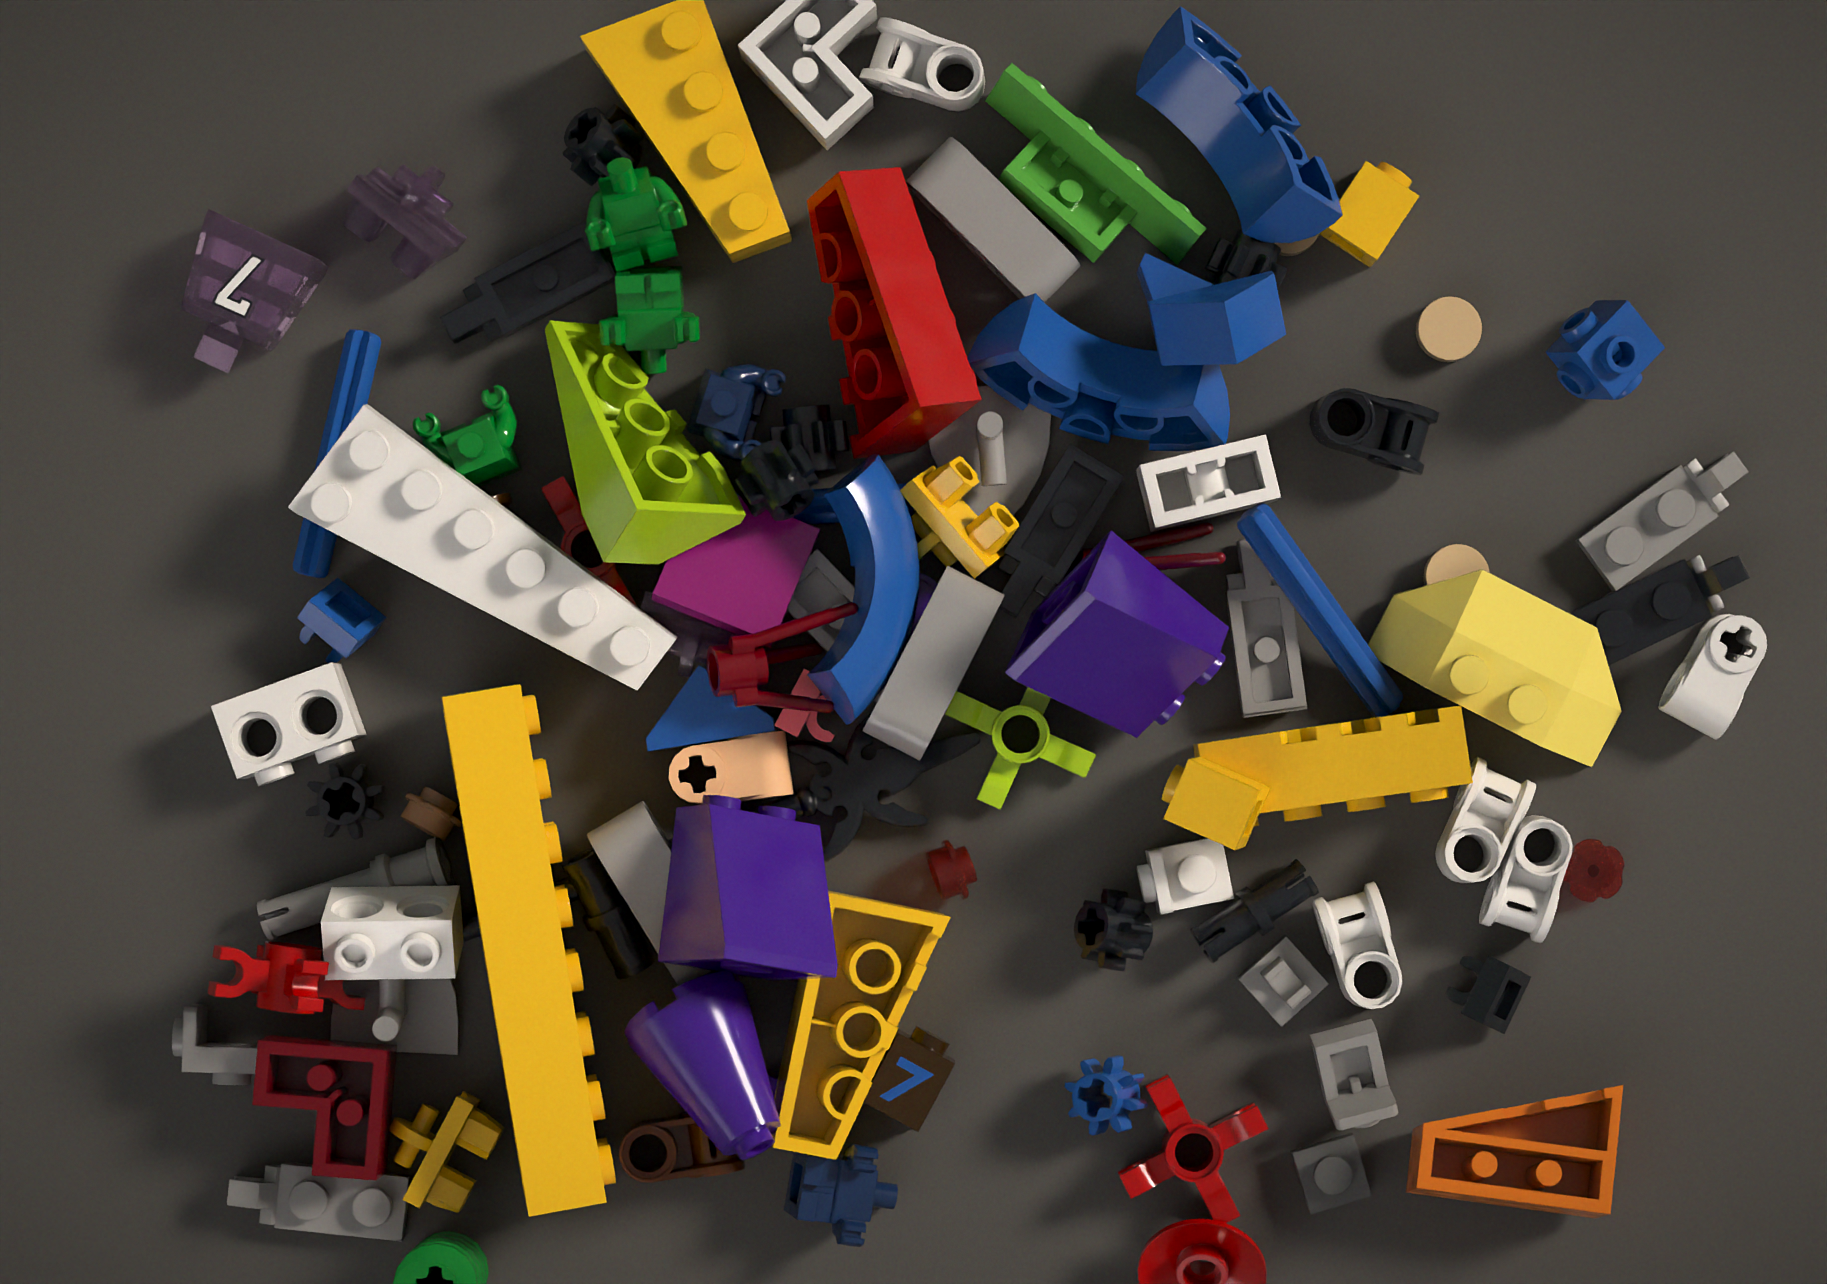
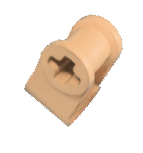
M785 731L728 738V741L693 745L682 749L674 756L669 766V781L672 790L680 799L695 804H702L703 795L728 796L740 799L741 801L792 795L793 786ZM693 757H701L704 767H714L716 771V778L706 781V791L702 793H693L691 783H680L679 772L689 769V759Z

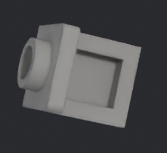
M192 1004L184 1007L183 1018H175L172 1031V1051L174 1056L182 1057L181 1072L213 1073L212 1084H251V1074H255L258 1043L207 1042V1004Z
M1372 1019L1310 1035L1323 1097L1337 1130L1371 1127L1380 1120L1394 1117L1398 1114L1396 1100L1388 1084L1378 1033Z

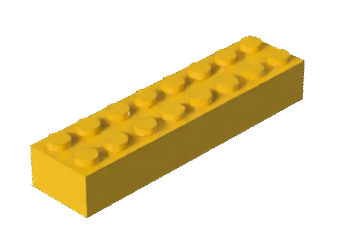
M520 684L441 696L528 1216L607 1203L604 1185L615 1184L616 1178L607 1138L596 1139L593 1121L605 1119L599 1080L597 1081L596 1074L585 1075L583 1057L595 1055L591 1027L585 1011L575 1013L572 997L573 992L584 991L578 952L575 951V948L564 949L561 928L573 926L567 888L564 885L554 886L550 865L562 862L559 835L554 821L543 823L540 800L552 798L548 769L545 759H533L529 735L541 734L535 695L522 696Z

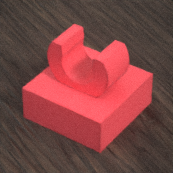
M803 669L790 695L826 700L807 675L810 671ZM783 708L774 725L799 737L806 724L811 735L823 742H832L835 736L830 731L824 730L819 726L817 722L818 712Z

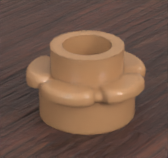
M424 787L419 796L413 793L405 795L409 802L400 817L414 827L444 842L453 826L461 827L462 822L455 816H452L458 804L428 787Z

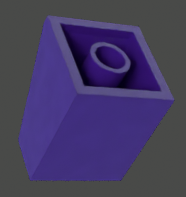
M1110 531L1032 611L1005 673L1013 680L1137 738L1153 721H1156L1159 725H1164L1180 708L1185 699V695L1182 693L1194 681L1203 686L1217 673L1226 658L1220 651L1229 627L1119 536Z
M703 795L702 805L677 807L658 962L716 972L731 971L734 975L763 980L836 978L838 964L820 825L795 821L796 811L784 807L758 806L757 813L740 810L741 800L728 796Z

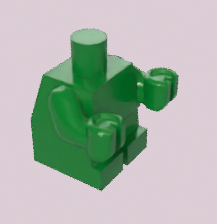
M622 157L612 160L607 165L609 176L598 179V191L593 194L589 203L585 233L591 251L610 247L617 272L644 265L643 260L650 259L652 263L678 256L672 230L687 226V220L679 197L662 178L653 176L647 166L634 169L631 160Z
M682 266L636 267L616 273L615 287L618 314L599 320L600 343L603 346H610V344L616 343L618 346L626 347L627 351L640 350L641 370L645 374L667 372L666 349H677L678 344H683L688 340L690 342H697L700 339L699 316L683 311Z
M500 385L493 386L495 391L491 393L488 389L482 391L481 400L492 412L472 419V424L469 426L463 423L440 433V420L430 412L425 414V420L417 417L414 418L412 424L413 430L421 437L422 445L477 487L486 485L494 479L498 480L523 470L512 444L517 429L516 417L509 404V395L506 389Z

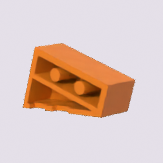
M1623 1085L1423 1123L1412 1130L1406 1193L1595 1219L1610 1215Z

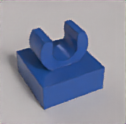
M337 577L312 597L297 618L305 624L300 632V641L307 644L318 635L333 647L325 661L327 663H337L343 657H349L373 637L387 617Z

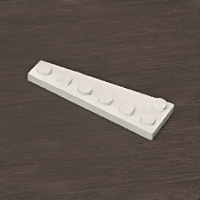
M368 404L362 406L288 506L296 514L637 691L677 639L676 635Z

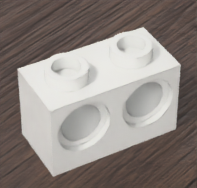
M331 662L211 706L236 778L248 779L255 776L258 786L295 774L291 763L315 754L318 764H323L355 752L351 741L367 735L340 663ZM325 697L334 704L337 711V720L329 732L320 735L309 727L306 714L313 701ZM261 719L272 724L277 736L274 748L264 756H258L253 753L247 744V732L250 726Z
M460 885L331 887L321 919L324 961L329 962L328 974L325 975V980L456 978L464 944Z

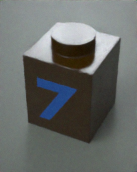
M919 1026L915 1027L911 1035L898 1029L889 1050L885 1053L871 1081L872 1085L864 1103L919 1132L955 1065V1059L945 1054L950 1044Z

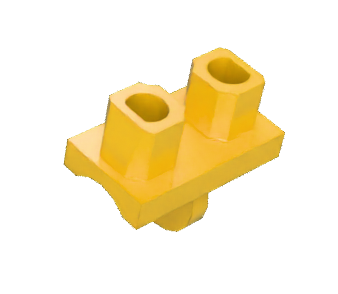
M961 456L950 460L938 468L934 465L908 482L900 491L903 497L916 510L911 519L914 531L922 539L917 544L919 561L932 551L946 568L947 566L951 567L959 560L975 579L1004 556V545H1006L1019 527V522L1004 505L997 501L979 516L973 512L962 497L980 481L977 473Z
M465 1091L462 1092L461 1096L458 1095L437 1135L431 1133L430 1130L440 1111L428 1104L423 1103L413 1122L394 1117L389 1131L403 1141L393 1161L410 1169L419 1150L427 1152L402 1200L419 1209L426 1202H429L436 1207L456 1213L462 1210L477 1180L447 1165L456 1146L459 1145L487 1160L504 1130V1127L495 1119L477 1108L480 1099Z

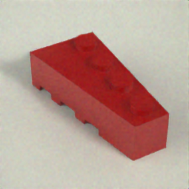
M901 167L839 171L806 201L821 282L832 283L835 298L832 302L831 316H828L832 341L842 340L849 377L839 379L843 404H854L859 434L849 436L853 459L866 458L873 454L882 456L915 452L981 401L982 398L977 387L975 373L970 367L956 327L955 316L949 307L937 273L934 256L929 250L916 213L914 199L909 193Z

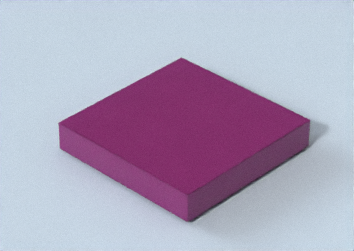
M737 495L746 514L741 524L668 559L652 593V600L736 635H747L782 623L816 543L820 529L795 518L776 521L768 510L754 517L741 496ZM772 642V643H769V644H766V645H763V646H766V647H768V648H771L772 645H773V642Z

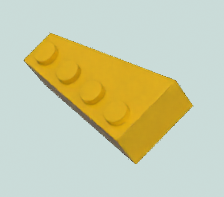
M676 0L580 36L591 58L600 68L732 263L792 242L790 230L704 0Z
M1461 706L1442 707L1193 744L1195 757H1202L1270 787L1260 813L1283 810L1284 822L1321 817V805L1346 801L1347 811L1355 812L1386 807L1384 798L1386 795L1409 792L1411 803L1449 798L1448 787L1473 783ZM1258 818L1254 826H1259Z
M828 891L838 964L836 978L798 979L774 1095L781 1125L772 1134L775 1140L772 1147L837 1160L869 1092L875 1072L886 1050L890 1048L899 1028L897 1026L913 992L917 990L927 969L926 964L951 917L938 912Z

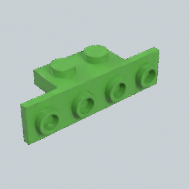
M1013 63L1004 70L985 102L1031 141L1004 169L998 180L1016 198L1093 263L1130 224L1178 265L1207 228L1193 217L1190 210L1184 204L1173 200L1149 180L1137 164L1122 157L1102 140L1090 124L1081 118L1075 117L1048 94L1045 87L1038 80L1027 76Z

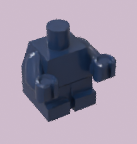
M751 364L728 367L722 373L705 368L687 431L705 437L707 442L721 456L742 461L752 449L761 444L757 440H753L757 422L751 421L752 417L760 418L766 395L778 397L782 394L783 388L780 385L781 383L785 384L786 376L779 370L772 369L768 371Z
M851 1144L846 1148L843 1156L838 1155L837 1160L793 1152L784 1211L797 1220L832 1223V1233L836 1238L837 1244L861 1247L865 1239L861 1238L862 1232L866 1233L865 1222H870L872 1208L878 1207L893 1210L897 1202L898 1187L897 1184L877 1181L879 1171L876 1170L877 1165H874L873 1162L874 1159H878L879 1153L874 1147Z

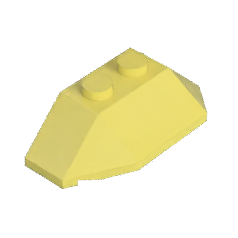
M1483 569L1393 594L1368 642V646L1379 661L1421 686L1543 748L1590 767L1593 766L1622 712L1597 627Z

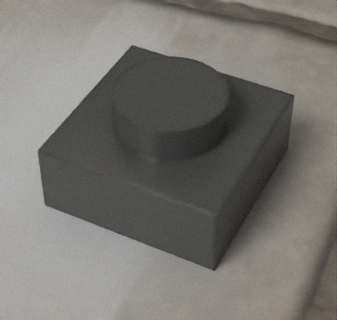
M1351 1132L1290 1150L1310 1214L1372 1196L1356 1140Z

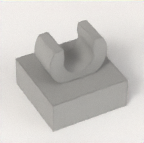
M1286 936L1278 940L1237 977L1281 1027L1329 985Z

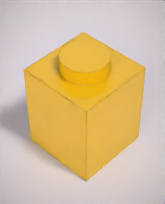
M1365 161L1339 199L1343 215L1319 234L1368 267H1371L1378 260L1419 198L1418 194L1409 189L1412 180L1399 169L1386 162L1381 161L1375 167L1368 161Z
M1202 757L1190 758L1185 768L1176 765L1167 780L1162 800L1170 804L1163 819L1228 848L1237 850L1246 847L1270 787Z

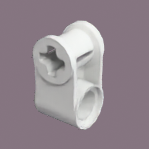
M886 17L879 18L876 28L881 34L869 68L861 70L858 78L861 82L892 95L914 98L950 111L959 112L967 110L979 102L984 93L985 76L981 59L973 49L964 44L932 35L906 22ZM900 47L894 67L892 68L897 50ZM963 64L973 72V80L964 90L958 92L948 91L938 83L942 70L948 65Z
M1721 614L1708 619L1700 628L1684 661L1670 678L1661 696L1659 710L1715 740L1719 739L1734 719L1741 705L1744 692L1765 656L1767 639L1761 625L1752 618L1742 615ZM1738 631L1736 640L1744 645L1740 654L1728 653L1725 656L1727 646L1720 642L1723 632L1736 633Z
M1476 757L1470 765L1473 783L1460 785L1452 813L1435 851L1436 863L1442 874L1451 881L1459 883L1484 881L1494 875L1500 866L1513 834L1519 828L1529 809L1536 790L1534 782L1526 779L1522 784L1488 769L1487 761ZM1484 790L1504 799L1506 802L1485 793ZM1464 836L1477 840L1483 850L1482 863L1473 872L1462 870L1454 860V847L1458 840Z
M1531 815L1524 817L1519 828L1513 834L1499 868L1492 875L1480 910L1479 924L1489 927L1493 922H1497L1530 933L1531 941L1543 943L1554 919L1559 900V891L1572 855V841L1569 833L1562 825L1544 816ZM1536 829H1548L1553 835L1555 842L1551 856L1542 862H1530L1525 856L1523 849L1525 839L1528 834ZM1512 901L1530 907L1531 910L1524 911L1507 905V902Z
M1376 883L1365 884L1363 892L1326 902L1323 897L1313 899V908L1325 948L1331 956L1344 997L1353 1005L1367 1009L1383 1008L1392 1003L1400 993L1402 974L1391 940L1388 916ZM1361 912L1365 913V916L1361 919L1344 924L1338 923L1341 918ZM1367 961L1378 963L1384 969L1387 978L1385 989L1374 998L1363 997L1354 986L1355 971L1361 964Z

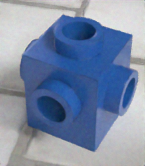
M1596 300L1589 308L1577 311L1559 328L1561 336L1546 351V354L1559 369L1556 373L1558 380L1574 396L1581 399L1618 400L1627 396L1638 387L1643 379L1641 372L1665 347L1628 300Z

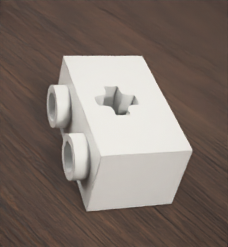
M1266 434L1141 464L1136 470L1151 532L1252 508L1260 503H1273L1281 498Z

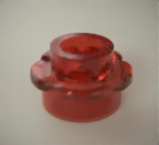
M1598 839L1580 841L1574 846V852L1571 855L1563 880L1569 882L1571 885L1570 892L1582 901L1594 902L1598 897L1603 899L1611 898L1619 891L1623 883L1622 871L1625 866L1623 857L1615 847H1606ZM1592 864L1599 868V873L1595 877H1591L1587 873L1588 867Z
M944 840L941 842L942 847L926 852L931 876L942 900L960 895L965 900L969 896L966 886L977 882L972 860L965 846L954 849L949 840Z

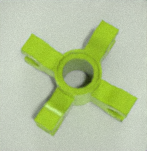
M1029 687L1026 688L1019 705L1010 707L1003 712L956 691L945 715L991 735V742L997 755L976 799L1000 810L1021 763L1031 762L1039 757L1086 778L1096 754L1050 734L1048 723L1043 714L1051 697ZM1011 717H1028L1035 723L1038 729L1037 743L1026 753H1014L1002 741V728Z

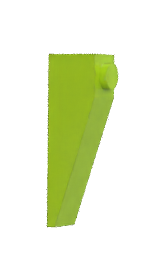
M550 320L545 328V334L581 512L603 562L660 564L741 524L746 514L723 466L711 452L700 455L682 434L687 423L675 409L664 412L645 390L649 378L622 346L616 345V343L610 344V346H603L600 343L599 324Z

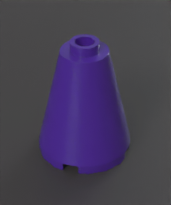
M720 971L703 975L672 989L677 1000L662 1010H658L654 1001L643 1007L628 1022L624 1030L631 1049L723 1155L738 1154L741 1160H746L770 1148L775 1142L772 1134L780 1127L781 1123L746 989L738 975L735 978L731 971Z

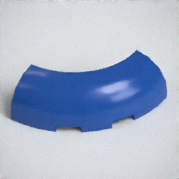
M1180 6L1158 31L1144 55L1137 75L1136 95L1167 117L1206 158L1233 201L1241 222L1243 234L1268 243H1293L1316 236L1334 224L1343 215L1333 181L1322 158L1314 156L1309 160L1304 148L1293 134L1301 124L1272 86H1267L1260 92L1244 70L1235 63L1242 55L1214 30Z
M1036 293L1013 302L994 316L979 333L969 352L968 361L970 367L997 394L1021 410H1024L1028 403L1062 419L1059 429L1080 437L1109 444L1111 435L1150 440L1149 450L1151 451L1203 450L1224 445L1227 442L1230 407L1227 387L1219 365L1162 366L1159 361L1158 351L1132 348L1092 335L1058 315Z
M879 454L870 455L823 494L838 517L846 537L850 563L855 568L853 602L858 605V611L854 615L845 617L831 648L807 675L826 700L832 701L834 710L846 725L851 724L873 702L887 684L908 643L916 615L919 595L918 548L912 519L893 475Z

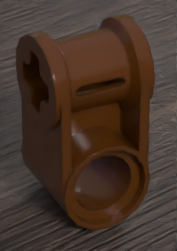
M686 1111L679 1113V1115L643 1120L635 1123L625 1132L620 1144L619 1160L622 1168L631 1178L639 1182L653 1183L684 1177L702 1178L745 1169L744 1160L737 1157V1154L723 1155L716 1147L717 1154L712 1155L709 1138ZM644 1134H653L659 1137L667 1148L665 1160L653 1168H644L638 1165L632 1159L630 1153L632 1142Z

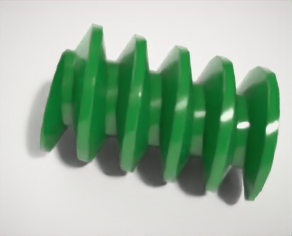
M454 1231L434 1233L420 1241L405 1256L396 1269L393 1284H442L441 1277L431 1275V1272L436 1267L442 1268L443 1279L453 1280L452 1284H486L489 1275L487 1257L480 1245L466 1234Z

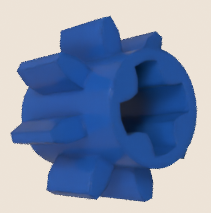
M1123 1056L1108 1057L1104 1062L1103 1068L1095 1058L1083 1060L1080 1062V1066L1085 1076L1081 1077L1078 1081L1065 1083L1064 1087L1069 1092H1072L1074 1106L1068 1112L1069 1117L1081 1116L1083 1119L1090 1121V1135L1094 1136L1105 1133L1109 1127V1122L1117 1133L1132 1129V1122L1128 1114L1134 1110L1148 1107V1103L1140 1098L1139 1083L1142 1082L1145 1076L1143 1073L1132 1075L1122 1070L1124 1065ZM1101 1085H1104V1093L1112 1096L1111 1106H1109V1098L1100 1094Z

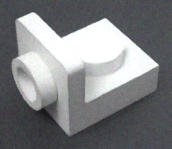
M1208 838L1145 850L1148 864L1137 866L1143 901L1146 903L1155 902L1157 913L1160 915L1172 913L1174 910L1234 899L1224 845Z

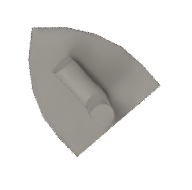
M979 386L978 390L982 400L929 440L931 455L937 467L961 456L977 473L980 482L962 497L977 516L996 501L1004 505L1014 516L1024 505L1041 475L1050 445L1051 414L1028 403L1024 410H1021L1001 397L989 386Z
M451 978L343 981V991L346 995H358L366 998L364 1011L347 1009L333 1003L331 1040L397 1045V1052L458 1055L459 1016L456 990Z

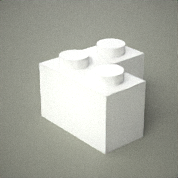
M786 0L738 44L741 59L826 150H829L874 108L873 95L837 57L877 19L876 4L872 0Z

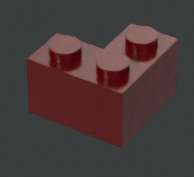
M277 1035L264 1037L258 1040L252 1105L317 1110L312 1176L377 1181L387 1173L389 1127L392 1115L397 1045Z

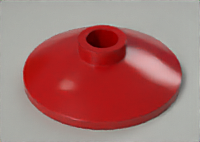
M1188 1219L1162 1228L1145 1244L1138 1263L1139 1284H1266L1267 1277L1265 1259L1257 1244L1240 1229L1211 1219ZM1197 1260H1207L1208 1262H1200Z

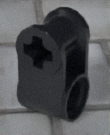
M1342 388L1323 396L1315 403L1310 413L1309 425L1317 441L1330 449L1365 458L1371 463L1392 470L1422 475L1425 465L1420 461L1429 425L1437 423L1439 412L1404 400L1383 398L1356 389ZM1334 402H1344L1351 406L1356 413L1357 426L1350 436H1341L1335 433L1329 426L1327 420L1328 411Z

